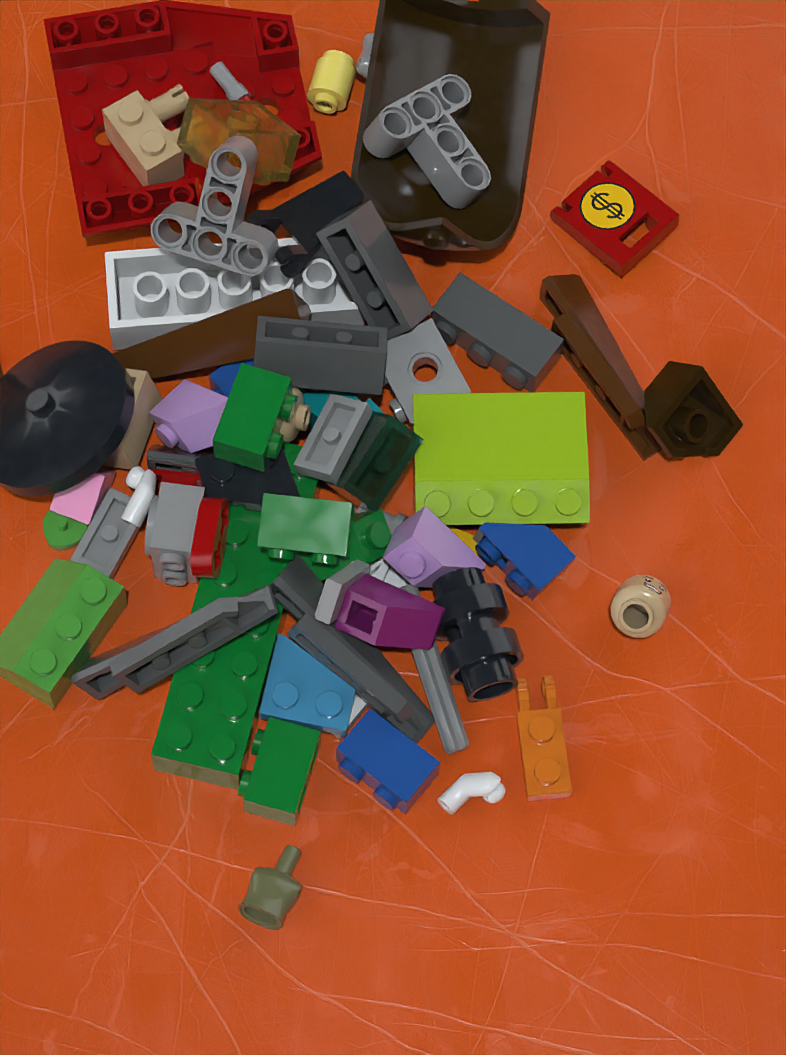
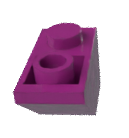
M366 574L347 589L335 628L374 646L430 650L434 645L446 608Z

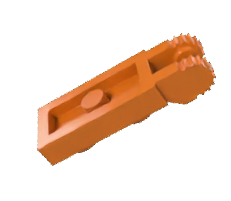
M553 675L542 676L541 691L544 697L545 709L530 710V690L526 678H517L516 697L518 712L516 713V723L527 801L571 797L572 795L561 707H557Z

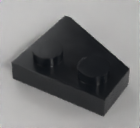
M281 447L276 460L269 459L265 472L214 456V453L195 459V466L202 487H205L206 497L228 499L229 507L241 505L249 510L261 511L263 493L300 497L283 447Z

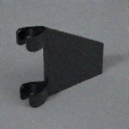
M343 170L272 210L251 212L247 216L246 221L257 226L261 225L260 227L268 229L273 234L282 225L298 245L283 246L275 253L277 261L282 264L280 270L287 278H293L305 268L323 246L316 232L338 216L357 207L365 197L363 191Z

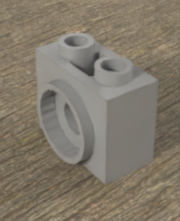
M432 318L387 341L383 386L388 384L394 396V399L389 401V405L400 424L407 421L413 431L412 394L472 393ZM424 364H430L438 370L436 377L428 382L419 381L414 376L416 369Z
M161 482L159 495H153L145 533V555L151 556L154 577L161 578V581L166 584L183 586L187 582L198 583V577H194L191 572L190 556L199 505L202 498L206 497L205 487Z

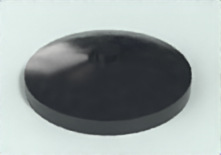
M72 340L55 343L26 356L0 379L1 487L9 492L23 496L37 497L55 494L82 482L96 472L111 457L129 427L134 409V389L127 370L110 351L88 341Z

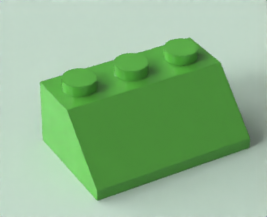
M55 558L0 635V677L55 710L73 684L71 676L91 658L128 605L124 586L88 564Z

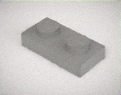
M330 394L293 464L297 472L301 475L336 484L373 413L369 404Z
M111 487L109 488L70 561L88 564L113 579L140 529L121 519L131 499L130 496Z

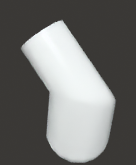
M135 466L129 471L126 478V484L130 488L135 489L121 519L138 528L141 527L148 514L152 497L155 495L157 477L150 469L145 471L142 467Z
M491 771L466 773L461 775L437 798V801L447 813L453 815L471 797L483 796V799L491 804L499 802L505 796L506 788L500 783L501 778Z

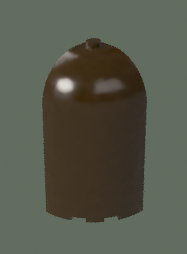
M536 0L379 1L351 179L363 191L365 197L358 206L371 200L392 236L416 245L438 250L483 251L495 249L503 245L513 234L518 224L524 201L550 20V12ZM448 74L463 78L471 89L472 96L470 102L456 116L455 122L483 159L491 174L489 185L468 207L462 209L454 208L443 200L407 148L391 157L379 158L371 154L363 143L365 129L386 106Z

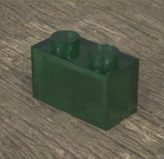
M373 411L337 483L334 484L327 481L325 483L358 507L377 512L424 439L392 415Z

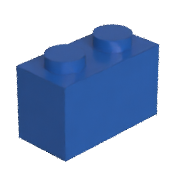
M371 708L336 748V761L340 763L338 769L343 775L357 784L362 780L374 790L372 794L380 804L391 811L398 808L405 815L439 775L440 761Z

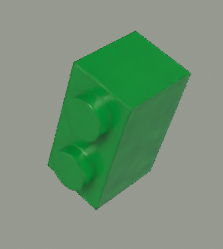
M241 363L212 440L214 456L216 458L265 472L269 459L276 460L280 453L284 435L279 432L283 420L291 421L296 409L298 396L293 395L291 377Z
M263 493L257 546L262 549H268V558L294 560L295 553L312 554V563L338 565L339 557L350 558L356 506L350 502Z
M269 717L266 729H258L254 737L251 754L257 757L253 770H245L240 781L238 796L244 797V812L296 826L321 746V731Z

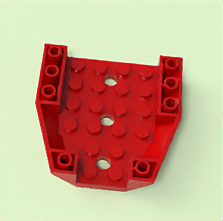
M159 0L44 19L83 237L151 226L153 220L170 204L175 202H185L199 206L212 153L228 138L236 135L250 139L258 151V161L249 195L322 159L315 121H311L301 76L299 47L292 15ZM218 62H223L235 79L248 90L251 99L258 108L270 105L275 107L278 113L272 118H265L266 124H251L238 107H234L226 97V92L209 72L211 67ZM180 84L183 87V92L186 91L192 108L162 123L166 130L173 131L177 129L176 124L180 120L186 118L194 119L202 114L206 122L208 121L214 132V138L207 140L184 154L185 176L176 181L142 186L113 144L101 145L95 141L99 134L105 132L102 110L137 90L144 100L151 101ZM227 151L226 157L228 162L234 167L241 168L240 158L235 153ZM217 192V198L222 205L227 207L232 204L227 194ZM168 218V223L177 222L174 219Z

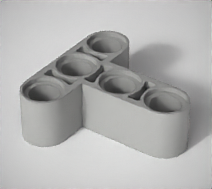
M444 75L386 106L364 131L363 143L366 149L376 157H391L407 148L443 200L454 208L462 209L468 207L489 185L491 180V174L487 165L454 120L470 102L472 96L468 83L457 75Z
M236 135L228 138L212 153L199 206L185 202H175L170 204L153 220L151 236L159 247L246 276L259 275L276 258L275 253L279 249L276 236L266 228L243 221L258 161V151L255 144L244 136ZM227 151L235 153L240 158L241 168L234 167L228 162L226 157ZM217 192L227 194L231 199L232 207L222 205L217 198ZM168 218L176 220L181 225L182 233H177L170 228ZM208 231L219 235L222 240V246H217L209 240ZM247 245L257 246L262 252L263 259L253 257L249 253Z

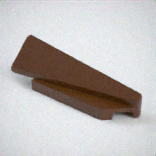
M576 274L553 275L544 278L541 284L539 299L555 318L552 321L551 331L564 339L562 355L643 461L663 450L646 427L644 392L582 278Z
M283 289L112 354L125 368L147 371L151 379L253 359L258 316L309 320L311 310L309 305L294 290Z

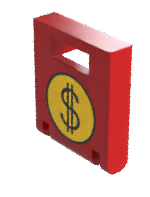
M608 160L601 166L602 172L597 170L561 202L562 208L556 206L550 211V217L556 225L623 277L679 226V214L616 164ZM647 217L646 228L649 232L629 248L621 240Z

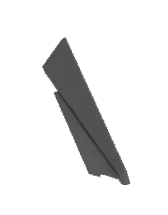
M295 556L294 560H291L270 584L275 601L297 619V622L290 628L287 634L316 660L356 690V695L382 718L417 744L434 724L433 714L376 646L336 629L337 620L328 625L315 619V612L324 584L300 556Z
M267 584L238 597L218 598L178 622L96 655L86 661L71 676L72 682L97 700L102 699L124 685L138 694L278 613L272 588Z

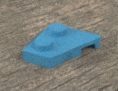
M278 634L259 710V719L268 720L269 717L318 731L346 737L356 690L288 637Z

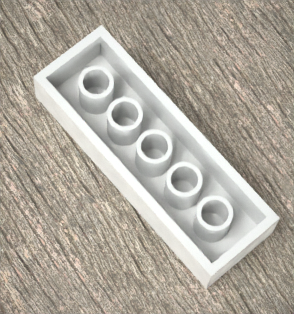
M293 238L277 239L279 248L287 245H298ZM216 243L215 245L222 246V243ZM247 245L248 251L253 257L263 259L262 252L257 246ZM323 246L305 268L293 278H287L280 270L282 264L276 258L259 275L246 276L163 248L105 252L109 325L113 350L128 348L283 289L294 290L309 305L311 310L310 321L365 326V318Z

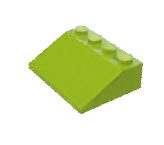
M585 392L412 394L414 514L426 506L445 525L590 523Z

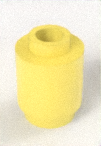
M328 50L323 54V57L317 60L307 93V98L315 109L331 114L341 111L346 107L356 74L353 58L342 51Z

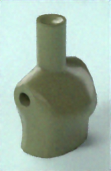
M291 845L285 846L275 868H255L249 882L247 894L238 909L244 918L271 930H279L282 927L286 915L296 904L302 890V885L291 876L301 856V851Z

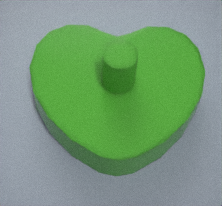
M50 510L45 514L43 520L45 539L48 545L57 551L76 547L88 528V525Z

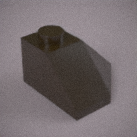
M668 361L644 390L646 427L667 456L720 455L743 426V423L703 366Z

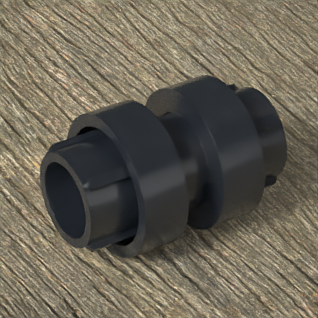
M477 567L454 570L436 579L432 584L436 600L432 603L446 608L436 639L450 641V644L440 654L448 681L452 684H464L468 699L471 701L496 698L516 688L518 680L514 668L523 661L524 654L516 631L512 628L500 627V624L509 616V609L501 586L485 583L482 570Z

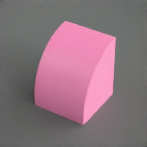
M100 467L77 485L55 493L49 510L89 525L109 488L112 486L116 472Z

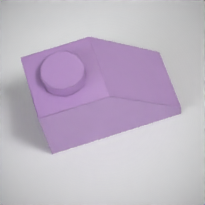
M184 379L149 412L158 426L155 429V433L170 448L177 446L193 453L213 446L212 440L228 397Z
M426 506L396 527L383 555V558L413 587L432 588V584L436 579L451 571L468 567H477L484 570L486 563Z

